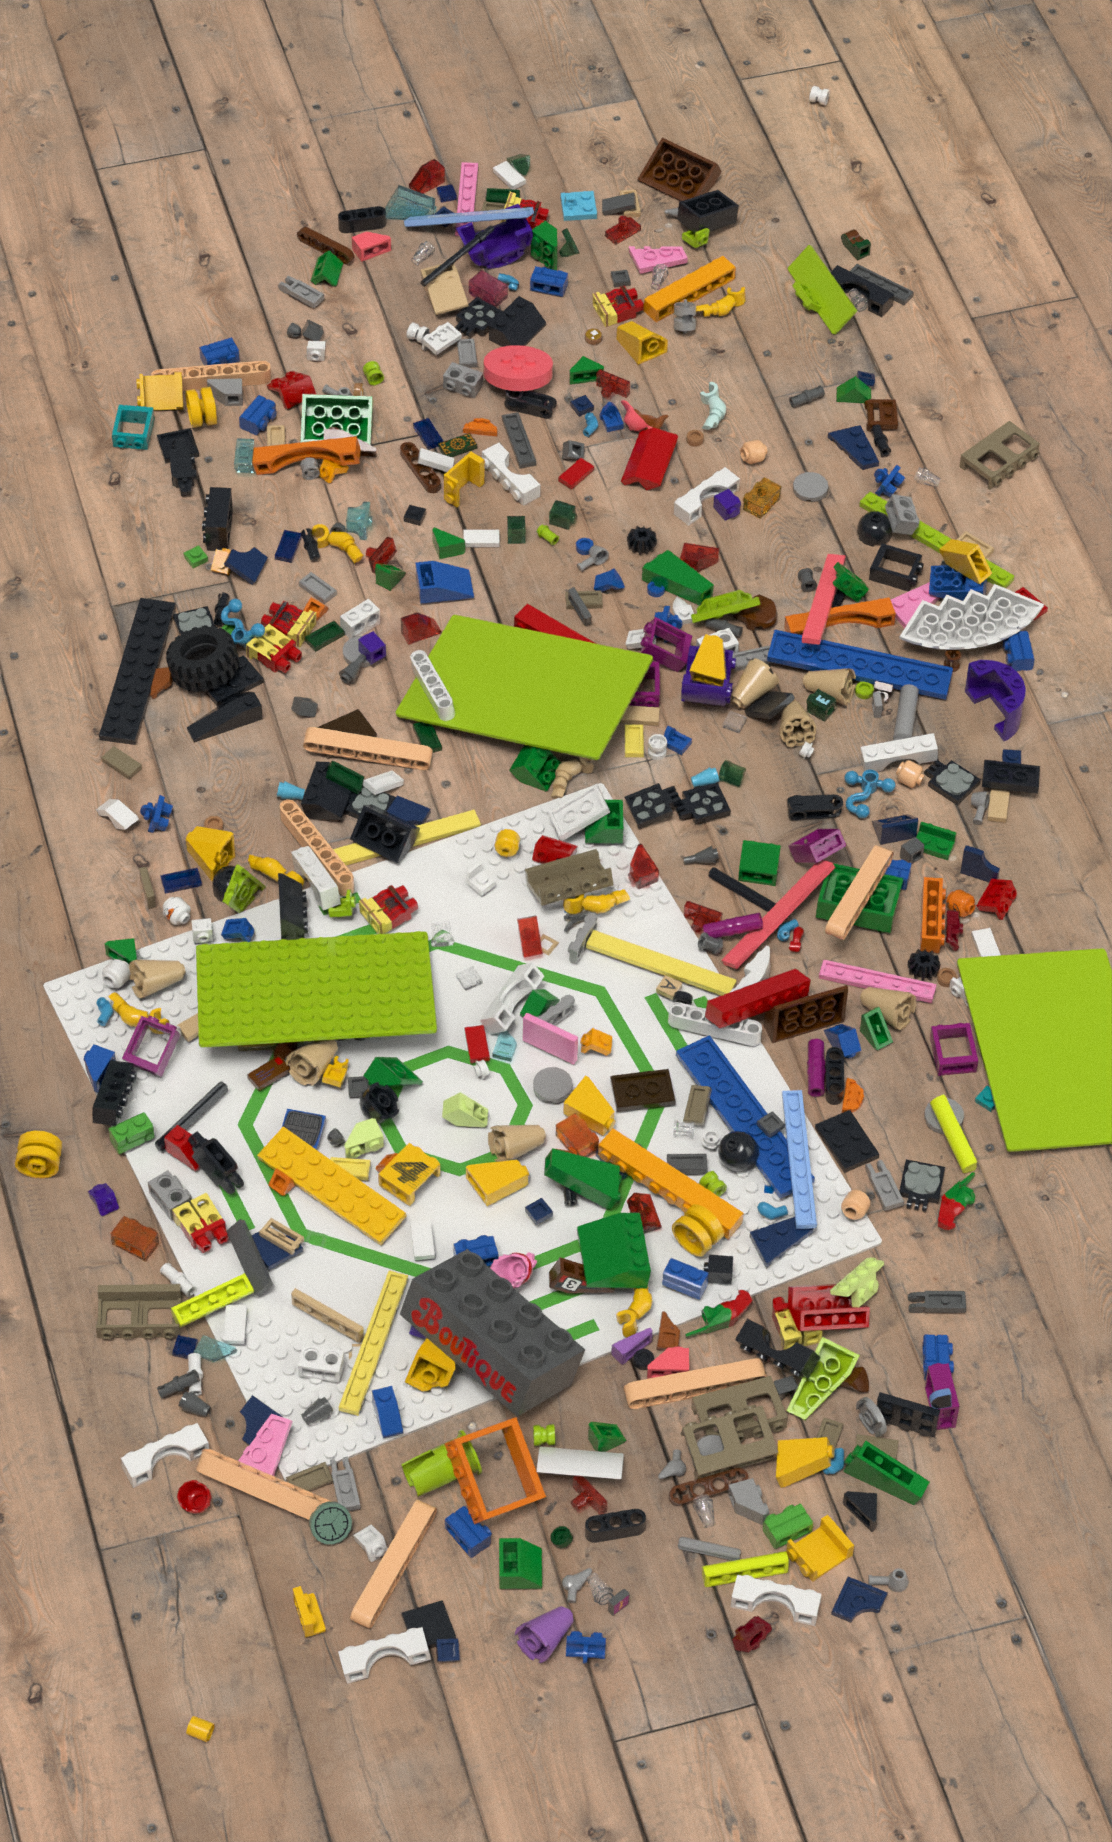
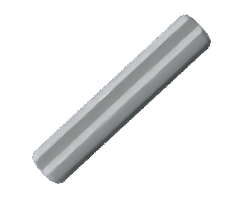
M680 1537L678 1542L679 1549L723 1559L739 1560L741 1550L738 1548L692 1538Z

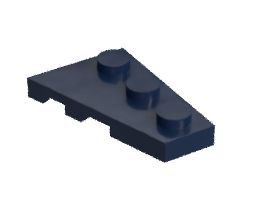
M861 425L828 433L827 438L835 441L838 444L837 447L841 451L844 450L849 455V458L862 470L879 466V460Z
M795 1217L754 1230L750 1232V1238L767 1268L775 1259L785 1255V1252L791 1247L797 1246L813 1234L814 1228L796 1229Z

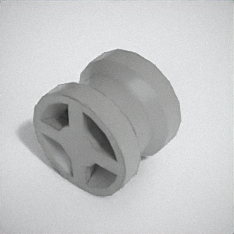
M305 458L301 461L300 467L303 478L313 480L319 476L320 472L316 459Z

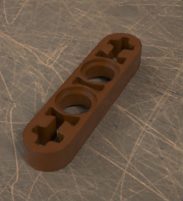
M306 226L297 232V237L302 243L322 253L331 251L343 264H349L354 259V253L351 249Z
M412 442L401 444V457L428 493L434 494L439 492L441 481L434 470L429 466L412 463L413 460H418L419 450ZM423 471H426V472H428L429 474H428V475H421L420 473L423 472Z
M734 1468L676 1485L669 1492V1500L675 1506H682L727 1493L729 1490L728 1480L735 1478L736 1473L744 1477L741 1481L747 1480L748 1473L743 1468ZM721 1479L724 1482V1487L716 1489L713 1486V1480ZM738 1480L731 1481L730 1484L737 1483ZM694 1485H702L704 1493L696 1495L693 1492ZM686 1487H689V1494L683 1495L681 1500L673 1497L676 1491L682 1494L687 1491Z

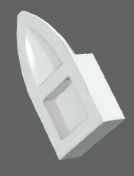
M676 597L672 607L673 614L679 616L683 625L693 623L691 615L694 612L691 605Z

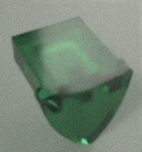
M518 154L506 158L507 162L517 172L524 176L527 174L530 167V155Z
M568 228L562 230L561 232L567 242L559 251L561 257L579 254L580 252Z
M725 760L719 771V780L740 787L746 768Z

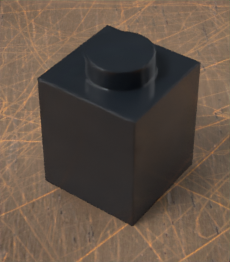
M709 1254L708 1262H704V1271L709 1273L708 1283H732L733 1256Z

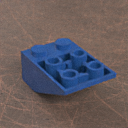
M437 561L415 562L420 604L474 598L469 569Z
M948 565L931 566L929 594L943 599L946 595L964 601L970 589L986 595L987 579L978 584Z

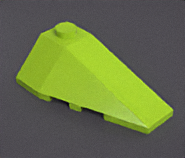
M822 1337L815 1351L820 1360L809 1379L802 1377L786 1411L806 1420L851 1374L860 1356L859 1354Z

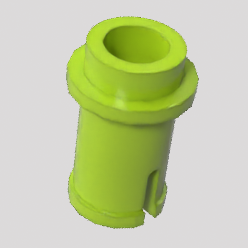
M542 524L538 527L537 533L540 538L543 537L553 546L559 541V536L553 533L549 526Z

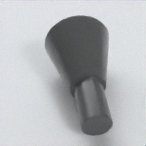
M360 654L355 662H352L339 672L340 679L344 683L353 684L355 682L360 666L366 660V656Z
M710 846L695 855L683 857L685 865L695 862L716 864L715 860H718L719 857L717 848L713 849Z

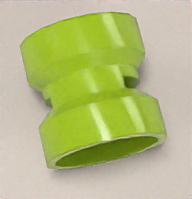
M370 361L363 366V372L370 385H378L384 380V374L380 370L378 362Z
M714 1171L706 1173L699 1181L700 1185L719 1197L727 1189V1185L718 1179L719 1176Z
M548 1424L546 1428L540 1425H533L534 1446H541L545 1442L549 1446L555 1445L554 1424Z

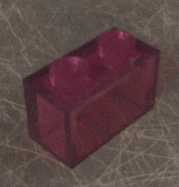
M481 270L469 280V294L497 307L508 298V285Z

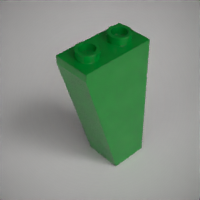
M669 550L657 555L655 559L647 562L642 568L643 581L647 583L654 582V585L659 588L663 586L665 591L699 606L704 599L713 597L714 584Z
M554 1148L546 1156L544 1175L606 1209L611 1210L614 1204L619 1202L621 1192L618 1190L622 1175L619 1174L620 1166Z
M865 1441L861 1446L857 1444L844 1461L847 1464L843 1470L844 1473L912 1505H915L921 1499L930 1481L868 1441Z

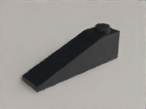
M248 691L233 696L189 725L187 731L195 743L263 720L262 705L255 692Z

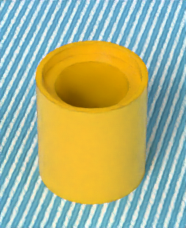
M193 1716L187 1726L186 1734L208 1742L213 1734L215 1724Z

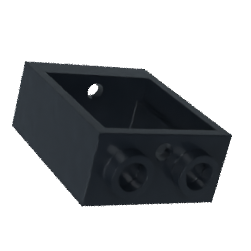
M881 543L870 567L869 580L909 592L912 586L917 584L918 573H922L924 567L922 555ZM888 559L912 566L909 575L884 569L882 567L885 560Z

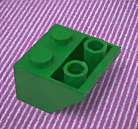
M544 221L532 229L531 256L547 268L557 271V228Z
M524 745L509 771L519 782L546 792L555 779V771L561 762L550 750Z
M605 799L610 813L585 827V843H623V800Z
M743 840L738 881L776 886L781 845Z
M499 1538V1589H542V1548L521 1538Z

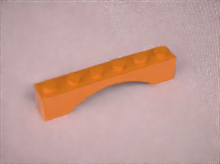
M357 436L254 447L252 464L256 475L275 473L279 469L305 458L326 459L342 466L354 465L360 462L361 448Z
M890 597L833 607L830 610L825 628L843 623H859L875 628L892 626L895 624L896 612ZM810 611L785 616V632L803 635Z

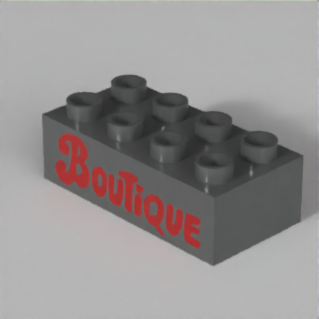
M468 1249L414 1277L400 1315L517 1417L572 1385L585 1349L572 1338L567 1330L558 1327L542 1313L539 1306L524 1298L513 1288L507 1279L497 1275L483 1263L479 1255L470 1252Z

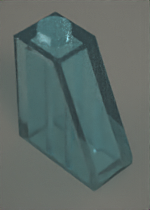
M398 185L385 206L386 219L406 220L413 216L434 215L437 208L435 206V198Z

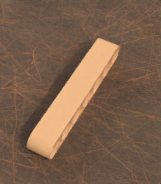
M267 361L158 369L151 373V376L174 375V372H181L183 391L200 390L201 388L208 387L207 379L242 378V386L267 384L271 381V366Z
M316 727L306 729L303 748L310 752L418 770L429 769L433 752L430 747L425 745Z
M293 800L282 801L280 803L282 823L301 847L309 846L338 886L339 894L346 896L347 890H351L353 894L354 876L296 802Z
M878 845L873 847L830 917L825 929L826 934L842 940L846 938L890 866L894 851Z
M756 1358L630 1382L624 1386V1392L628 1407L630 1409H639L691 1399L695 1396L767 1377L762 1360Z
M211 1449L202 1450L196 1468L201 1474L310 1520L312 1512L314 1513L317 1509L316 1507L330 1501Z
M420 1500L415 1501L357 1601L350 1616L351 1621L369 1629L373 1627L431 1526L437 1513L436 1507Z

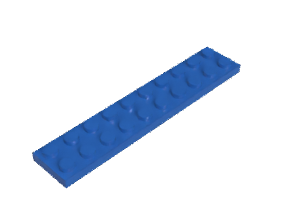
M774 630L767 656L768 662L810 671L850 668L855 671L856 679L852 680L875 684V681L891 684L894 686V689L901 690L902 686L910 684L916 686L921 695L944 700L947 697L953 671L952 667L822 639L820 645L802 643V635Z
M708 1035L677 1050V1058L695 1083L699 1086L711 1087L712 1091L709 1102L730 1131L746 1132L755 1139L759 1146V1156L754 1164L781 1199L792 1194L787 1139L781 1131L769 1138L757 1126V1121L767 1115V1112L711 1036ZM811 1173L812 1183H814L815 1177Z

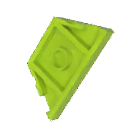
M737 590L704 599L702 604L696 609L697 614L691 615L692 622L695 623L710 618L717 619L721 618L724 614H736L743 609L760 605L759 597L752 598L751 594Z
M237 864L224 894L223 902L237 913L243 912L255 900L253 894L258 889L263 891L266 886Z

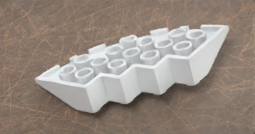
M994 584L987 596L970 589L964 601L946 595L940 606H936L922 600L899 639L912 644L937 649L958 650L983 647L1009 638L1022 630L1039 614L1044 604Z

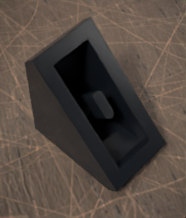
M851 1491L844 1493L843 1505L873 1532L877 1520V1493Z

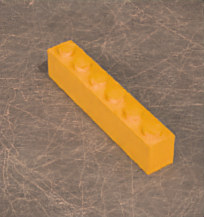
M724 256L714 259L707 265L647 296L644 299L643 311L657 323L674 313L675 303L684 302V299H687V302L693 303L735 279L736 267Z

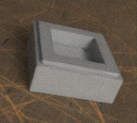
M874 692L872 697V709L875 718H881L882 714L880 692Z

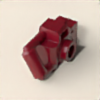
M947 910L945 942L953 951H956L959 948V935H963V923H960L959 911Z
M754 1616L745 1625H741L735 1630L736 1636L732 1638L734 1649L749 1653L751 1650L759 1648L760 1642L766 1639L767 1634L772 1631L771 1624L759 1616Z

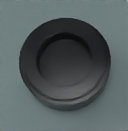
M684 991L674 993V1003L692 1004L693 996L690 993Z
M640 1349L635 1352L633 1363L637 1369L647 1370L648 1365L654 1360V1355L648 1349Z

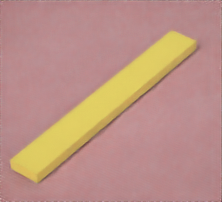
M475 810L418 825L417 827L420 830L413 846L463 833L481 826ZM357 843L333 849L345 865L381 856Z
M593 930L586 943V948L664 976L667 975L673 979L721 996L730 993L737 983L736 979Z
M388 1271L339 1404V1411L359 1416L405 1290L408 1275Z

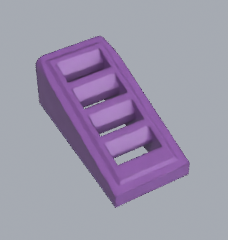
M648 1328L614 1343L611 1348L612 1356L620 1364H625L634 1357L636 1351L644 1349L652 1342L653 1330Z

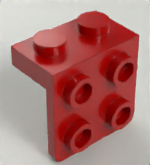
M295 371L287 372L286 376L275 378L267 385L268 389L279 392L283 406L286 409L301 403L303 394L316 395L311 377Z

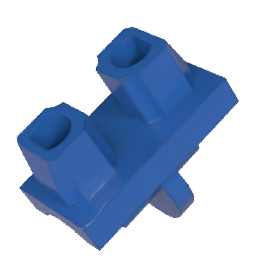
M896 465L890 474L887 473L888 469L886 468L875 471V481L877 483L882 482L875 494L880 496L881 493H884L888 497L894 494L897 488L890 482L899 487L905 479L898 472L901 468L900 466Z
M664 606L663 612H655L656 618L678 629L682 628V620L678 615L670 613V606Z
M159 795L158 802L155 803L154 807L153 803L148 802L147 805H143L140 809V813L144 816L145 820L151 818L148 832L153 833L155 829L165 831L168 826L169 819L160 817V814L169 817L173 805L164 802L165 797Z
M572 1631L566 1640V1656L583 1657V1664H587V1658L605 1659L606 1638H603L602 1633L594 1632L591 1634V1637H582L580 1631Z

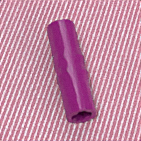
M758 912L703 925V930L713 938H721L762 929L763 921L761 914Z
M812 1039L808 1041V1094L812 1097H820L825 1093L824 1041Z

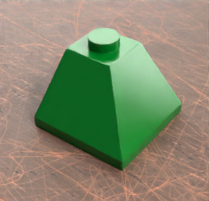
M375 1057L363 1075L368 1080L369 1085L379 1082L380 1085H388L390 1088L421 1085L423 1082L397 1057Z

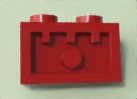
M542 835L535 843L532 860L544 864L576 854L578 846Z
M991 879L976 905L978 910L995 912L998 919L1003 920L1017 896V890L1012 880Z

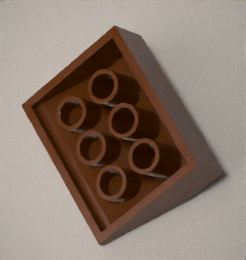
M662 137L637 180L679 201H684L707 193L714 186L722 171L717 163Z
M845 985L787 1002L770 1009L764 1014L763 1026L772 1044L843 1023L845 1020L848 986Z

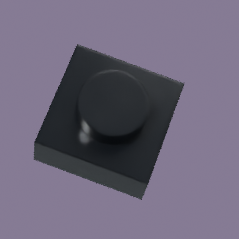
M409 504L404 515V522L421 526L426 515V509Z

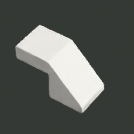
M109 799L96 809L99 816H108L116 829L125 830L139 819L136 814L117 799Z

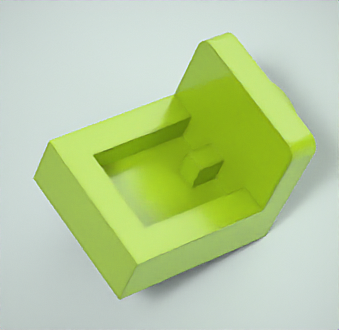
M705 228L696 233L691 230L682 233V240L694 248L700 247L708 243L709 229Z
M347 890L346 898H340L341 904L329 908V917L352 916L353 908H356V897L352 896L351 890Z

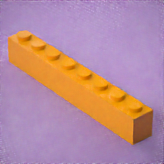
M614 1128L599 1143L598 1155L602 1160L620 1166V1172H626L637 1183L644 1184L651 1192L658 1193L668 1203L681 1208L684 1213L693 1204L701 1205L712 1212L721 1223L724 1237L728 1240L743 1223L744 1213Z

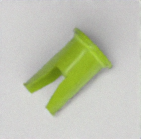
M461 1429L458 1431L456 1438L465 1436L466 1433ZM470 1441L463 1443L462 1446L472 1472L478 1475L482 1474V1468ZM445 1443L401 1464L409 1486L415 1487L418 1497L457 1480L453 1473L450 1458L447 1456L448 1452Z

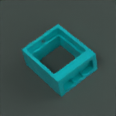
M119 404L112 432L113 447L148 450L154 424V408ZM121 423L145 424L143 434L119 432Z

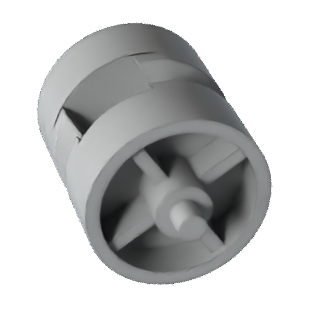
M684 299V302L675 303L674 315L676 317L674 318V329L683 331V333L695 330L696 318L693 316L696 315V304L687 302V299Z

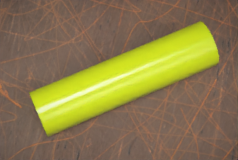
M943 1094L934 1098L930 1105L962 1172L968 1173L976 1170L977 1160L946 1096Z
M244 1273L172 1307L171 1313L176 1324H179V1328L254 1293V1289Z
M786 1551L705 1565L701 1567L704 1586L712 1587L736 1582L737 1575H749L756 1579L788 1573L789 1559Z

